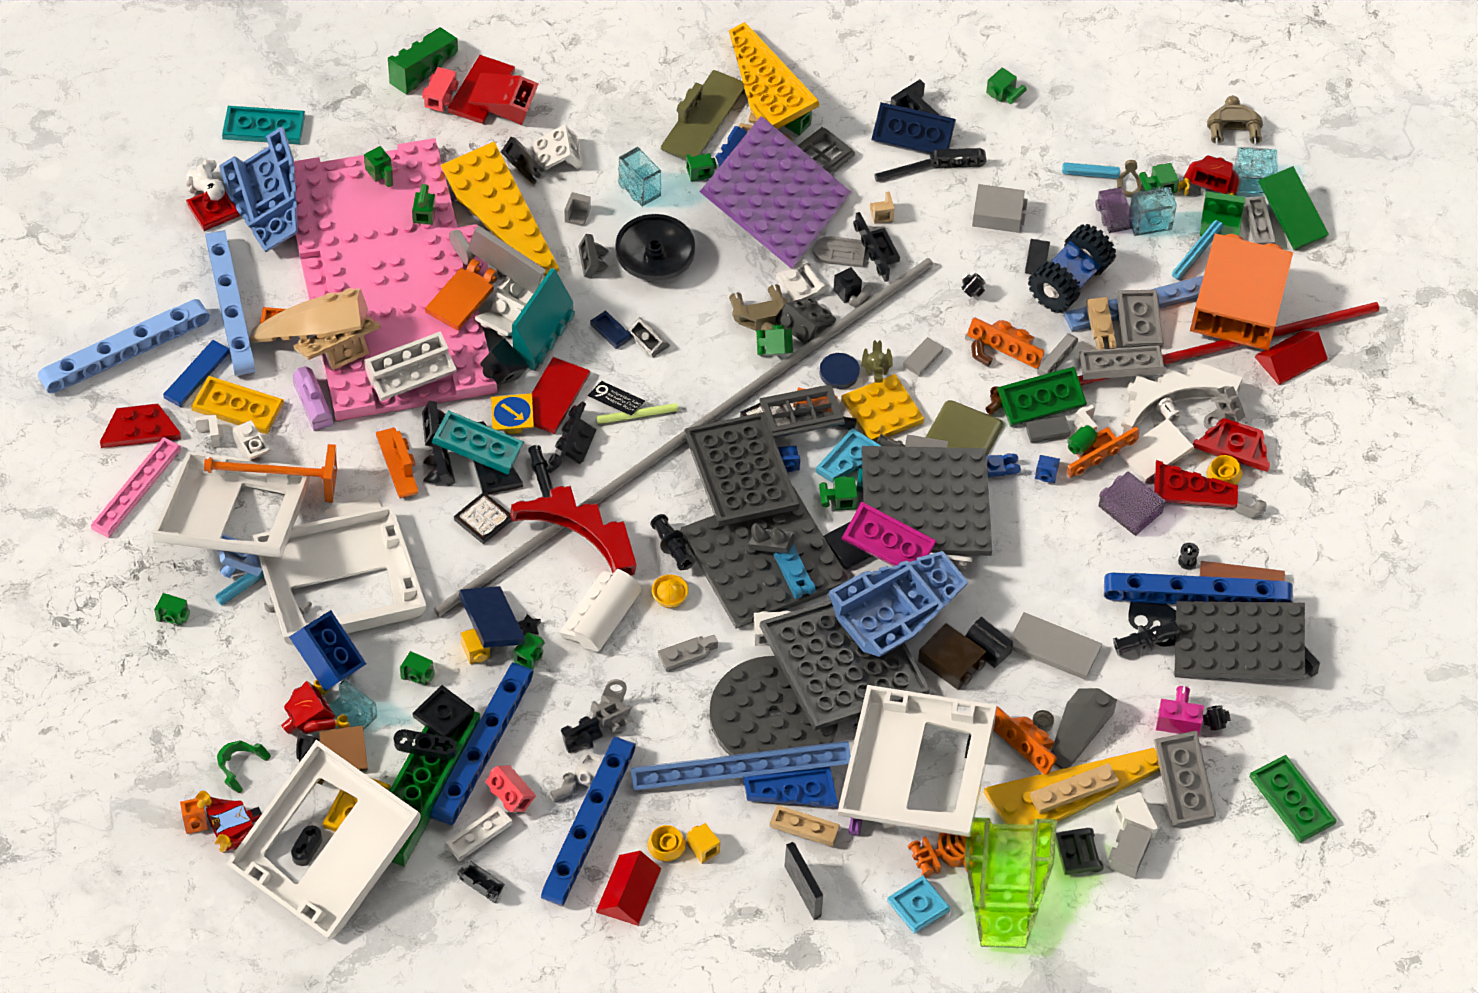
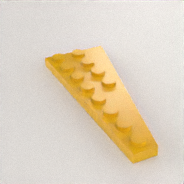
M1149 748L1052 771L1046 775L1039 774L984 788L983 793L1017 842H1020L1159 772L1160 768L1155 748ZM1108 763L1119 780L1117 786L1042 814L1038 813L1030 799V792Z

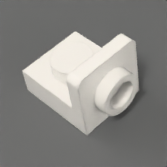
M585 751L576 765L575 778L577 783L590 787L604 757Z

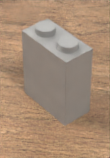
M978 184L972 226L1019 233L1020 225H1024L1026 215L1022 213V210H1026L1028 199L1024 198L1025 190Z

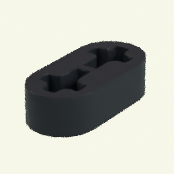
M310 825L301 832L291 850L292 861L296 865L304 866L312 860L322 842V833L319 827ZM316 834V838L312 837L310 842L308 843V836ZM305 848V855L298 857L297 853L301 854Z

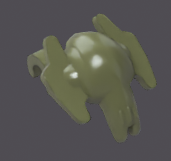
M874 340L873 352L868 354V350L864 349L862 367L866 369L867 375L871 374V369L874 371V383H883V369L884 375H887L889 368L893 366L892 354L889 348L887 353L884 354L882 352L881 340L878 342Z

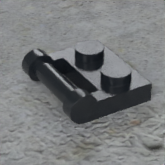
M1093 828L1055 832V841L1064 875L1089 871L1097 873L1104 869L1095 846ZM1080 839L1086 842L1090 857L1088 862L1085 861Z

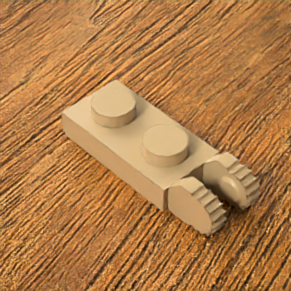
M1107 297L1087 299L1086 305L1093 340L1095 339L1097 350L1104 349L1103 338H1107L1109 349H1115V334Z

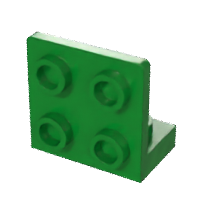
M1206 191L1200 236L1206 232L1215 220L1223 223L1220 235L1236 234L1240 236L1245 197Z

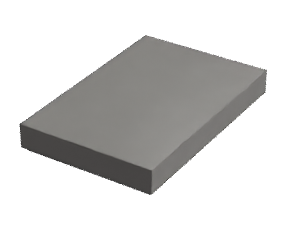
M1157 289L1117 290L1116 297L1123 348L1157 345L1163 347L1164 342Z

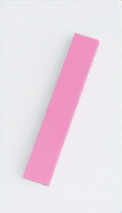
M163 437L91 524V529L109 538L181 451V445Z

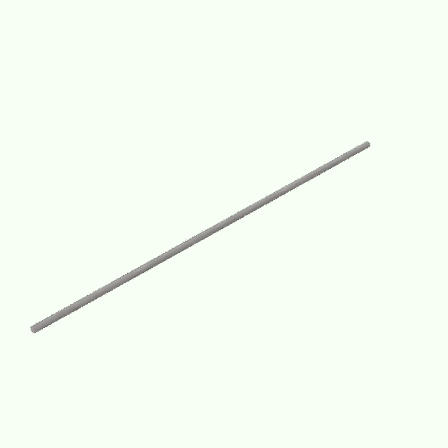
M926 258L690 427L713 423L927 271L933 266L932 260ZM684 431L577 507L583 504H599L684 444L687 441ZM553 523L462 589L483 587L566 527ZM459 591L434 608L437 616L441 617L462 602L459 597Z

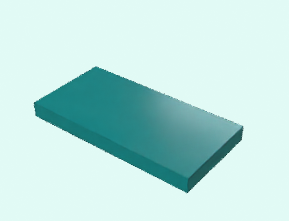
M228 105L222 139L267 142L266 136L282 126L288 143L300 145L305 111Z
M448 410L433 437L432 443L509 475L523 447L524 441Z

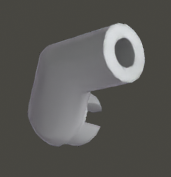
M866 284L858 297L852 295L849 299V305L854 306V308L862 305L873 292V286Z

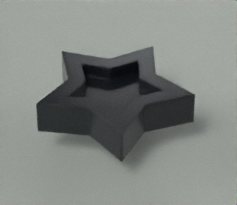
M526 614L524 620L518 622L520 629L523 630V635L525 636L528 632L539 635L537 627L541 619H532Z

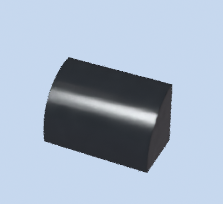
M982 616L971 626L965 635L986 651L985 661L993 668H996L1012 653L1013 641Z

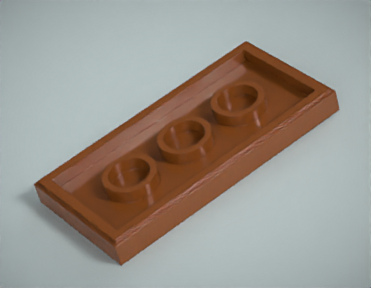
M1201 561L1199 576L1285 581V571L1208 561Z

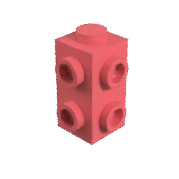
M438 67L435 74H431L429 85L424 88L422 93L426 108L443 112L446 105L450 104L453 91L456 92L459 81L456 80L455 71Z
M510 765L496 766L491 770L490 776L485 781L490 787V791L504 803L503 806L510 812H525L536 797L535 793Z

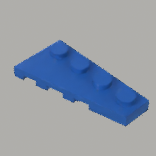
M830 766L743 777L747 801L838 807Z

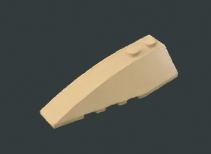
M350 288L339 293H327L324 296L285 309L252 329L249 341L250 343L274 341L277 337H280L282 340H290L293 336H299L300 339H308L309 335L314 334L317 335V338L361 330L368 311L361 288Z

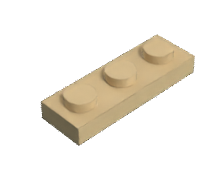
M780 805L776 806L770 821L771 828L833 847L840 829V824Z

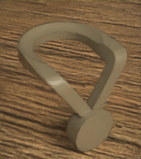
M1128 160L1125 162L1126 170L1117 178V188L1122 195L1135 197L1141 192V180L1135 171L1137 169V162L1135 160ZM1130 172L1137 182V189L1133 192L1122 188L1123 178Z

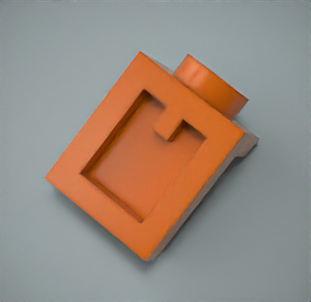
M195 798L180 802L186 834L208 829L205 810L197 806L200 799Z

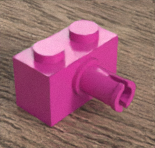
M1178 686L1176 688V701L1161 699L1156 730L1176 734L1197 731L1199 737L1204 705L1188 703L1190 688L1185 686L1183 694V686Z

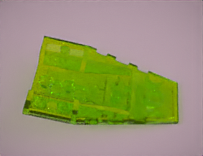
M975 817L971 836L966 837L965 864L981 947H1027L1054 865L1056 819H1034V825L992 824L990 818Z

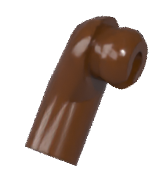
M974 340L971 345L972 357L989 367L993 358L984 353V341Z
M998 386L990 389L991 403L985 408L989 415H993L1003 406L997 390Z

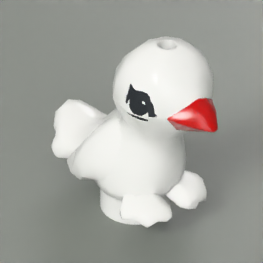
M205 159L203 164L198 166L197 170L191 169L186 177V186L190 187L188 192L194 194L197 190L204 191L203 201L219 200L225 192L222 181L213 179L211 174L217 167L215 160Z

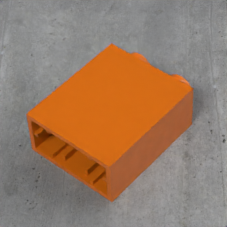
M1215 233L1190 331L1269 350L1293 252L1283 250L1279 245L1272 243L1261 245L1245 241L1236 234L1224 236Z

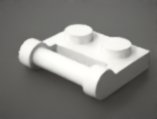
M802 259L792 268L789 267L777 273L776 278L793 301L807 297L815 298L825 293L828 289L827 285L821 282L812 270L811 264L807 259ZM801 272H805L815 286L814 288H810L801 276Z

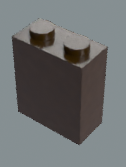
M945 623L919 649L918 662L959 690L963 684L967 685L971 681L976 671L979 672L986 664V651Z

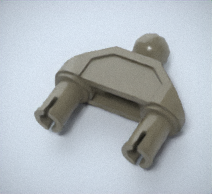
M1236 96L1227 97L1225 105L1216 110L1207 120V127L1211 130V141L1213 143H1216V137L1217 143L1223 142L1222 130H1249L1250 142L1254 144V138H1256V144L1262 141L1261 128L1263 121L1261 116L1249 107L1240 105V100Z
M775 284L776 290L773 285L768 288V293L772 300L745 306L741 293L736 292L738 298H736L735 293L729 296L733 306L732 315L734 320L738 324L752 330H764L765 338V330H773L772 326L778 324L776 322L788 300L783 297L778 284Z

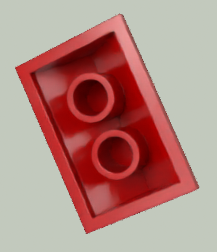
M1305 330L1270 347L1269 350H1264L1255 355L1256 360L1278 385L1328 359L1319 332Z
M642 851L619 855L596 913L639 926L661 872V867Z

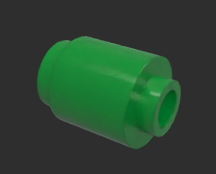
M1089 425L1080 427L1067 440L1068 449L1075 455H1083L1096 442L1097 432Z

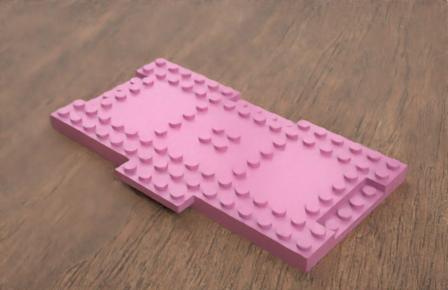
M436 138L397 144L396 150L385 151L391 157L393 186L391 187L385 185L384 178L377 182L373 180L365 170L364 155L320 162V157L294 161L298 233L295 234L309 300L331 292L339 293L350 288H361L368 307L367 315L380 323L381 328L364 335L370 353L335 370L330 368L326 354L321 355L335 421L426 406L428 401H435L439 404L497 393V383L492 378L484 376L483 367L480 364L489 354L483 326L475 320L476 316L480 315L479 310L475 311L459 331L425 313V307L460 268L466 270L468 264L465 265L451 245L449 239L450 231L460 230L470 244L474 230L478 226L477 224L463 227L457 226L446 178L441 169L442 162ZM422 184H427L429 186L428 193L435 194L436 196L433 225L413 223L412 208L415 193L420 192ZM475 255V260L480 262L477 266L481 269L478 275L484 277L488 264ZM441 331L449 348L448 352L457 369L456 373L380 401L375 388L371 386L368 379L365 360Z

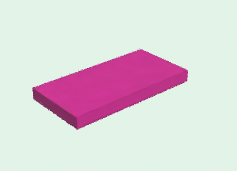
M864 502L860 503L842 537V540L892 566L899 565L903 561H915L918 557L929 555L936 543V540Z

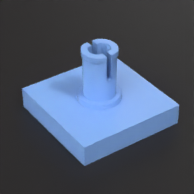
M224 534L221 539L238 540ZM217 550L220 561L224 564L220 569V573L224 577L231 578L236 569L259 576L262 571L258 555Z

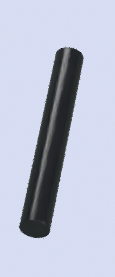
M930 159L874 174L875 180L880 181L931 167Z

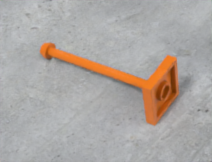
M328 444L325 467L322 466L321 469L213 461L212 457L204 460V471H208V473H212V470L321 477L324 484L325 502L333 503L338 469L335 444Z

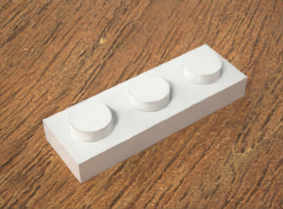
M498 805L446 842V847L460 862L510 827L512 820Z

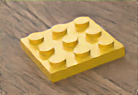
M896 374L883 378V383L873 382L841 395V401L852 418H857L856 424L863 435L874 442H877L881 434L890 437L924 423L923 415Z

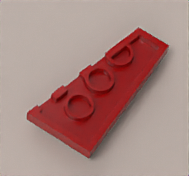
M1159 460L1155 462L1153 501L1237 507V485L1215 478L1210 479L1194 471L1191 473L1175 465L1169 466Z

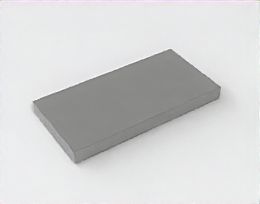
M478 225L474 230L468 251L534 294L541 283L545 269Z
M1159 345L1079 351L1083 380L1165 374L1164 361Z
M1023 612L1010 638L1013 641V651L1086 680L1102 648V643L1025 612Z
M1197 731L1154 739L1172 826L1216 817Z

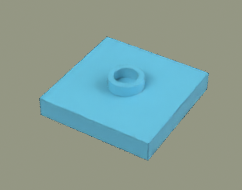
M924 875L887 898V902L914 934L950 911V906Z

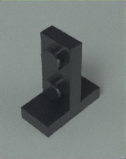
M920 79L891 97L890 104L939 115L922 99L925 83Z

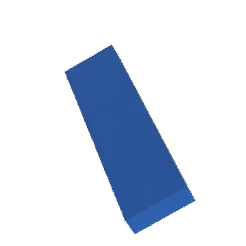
M212 340L163 393L164 399L181 407L230 353L229 348Z

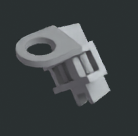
M1223 386L1217 389L1219 395L1211 398V402H1215L1217 409L1205 416L1203 421L1205 428L1210 429L1214 427L1208 423V420L1211 418L1218 421L1222 418L1232 421L1235 419L1236 422H1239L1245 417L1234 386Z
M619 679L607 682L600 704L593 701L590 709L593 713L592 717H597L600 722L599 724L602 727L607 726L613 733L626 727L629 721L625 717L629 715L632 709L630 705L625 707L622 704L627 686L625 682ZM617 684L622 687V690L612 691L610 687Z

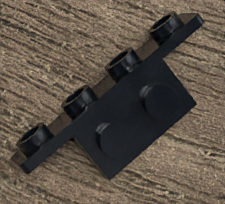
M857 212L855 221H853L854 229L860 233L861 242L864 247H867L870 260L875 262L878 275L882 276L884 282H887L890 275L888 265L900 262V256L886 229L881 228L870 232L861 213Z
M583 401L577 406L574 405L568 413L570 418L562 427V437L555 444L557 449L548 460L550 464L548 467L549 473L560 467L565 455L578 464H581L586 457L597 429L580 419L586 403Z

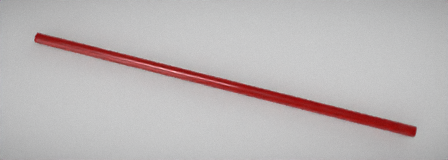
M1373 302L1277 326L1274 328L1272 338L1378 312L1379 304ZM1220 340L1164 354L1162 357L1164 365L1244 344ZM1083 375L1078 376L1080 385L1110 379L1101 378L1083 380Z

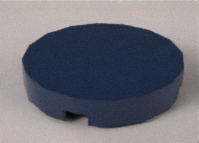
M833 353L826 356L820 363L819 375L826 385L831 384L836 389H845L854 385L858 380L860 366L853 356L846 353Z

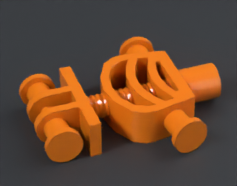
M940 832L937 849H932L927 837L922 838L923 849L920 848L921 843L918 840L911 842L908 845V849L912 850L913 859L919 860L916 865L918 868H921V875H924L926 878L931 876L934 871L936 874L940 873L941 865L937 859L938 857L950 867H958L964 864L966 867L965 871L971 872L977 867V863L971 860L973 854L971 848L981 845L982 841L978 832L971 834L970 837ZM946 840V846L943 847L942 842Z

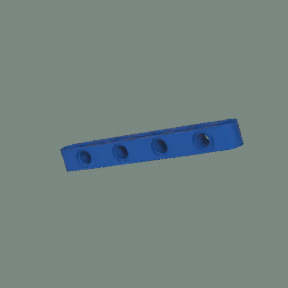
M1113 572L1104 576V597L1112 601L1176 604V601L1293 602V585L1287 581Z
M514 662L511 663L434 804L431 812L432 819L450 826L454 825L532 680L533 669Z
M616 736L612 739L545 882L541 899L560 906L565 904L633 757L636 743ZM561 873H567L568 875H566V876H561V875H559V874H561Z

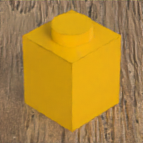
M474 628L460 632L461 645L470 664L480 663L490 658V647H482Z
M706 823L694 826L687 833V845L701 864L720 853V841Z

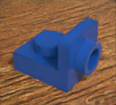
M797 445L777 447L786 471L800 470V455H798Z
M1040 455L1035 479L1055 483L1060 458Z

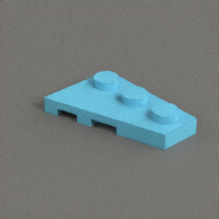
M852 428L816 467V473L833 483L834 478L843 477L862 467V446L881 445Z

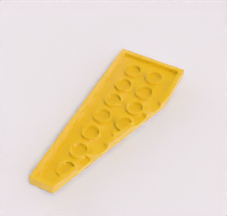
M745 22L729 30L750 110L757 120L762 116L778 129L820 106L818 99Z
M495 141L441 165V169L457 200L464 204L474 216L480 219L483 225L497 238L545 269L543 276H546L551 268L555 269L556 272L560 271Z

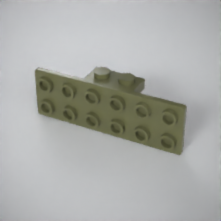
M713 70L703 85L696 82L692 89H688L683 102H679L676 110L678 112V121L662 143L661 150L686 160L687 154H690L691 157L700 155L745 90L743 81Z

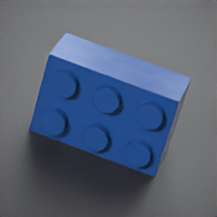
M331 610L289 637L324 691H327L367 664Z

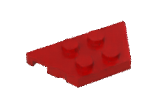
M158 403L116 408L100 440L101 448L160 442L163 437L169 440L181 439L180 431Z
M1222 418L1217 422L1216 426L1208 429L1204 436L1199 440L1195 439L1193 442L1195 449L1216 456H1232L1238 463L1262 471H1269L1270 463L1267 460V448L1264 444L1263 430Z

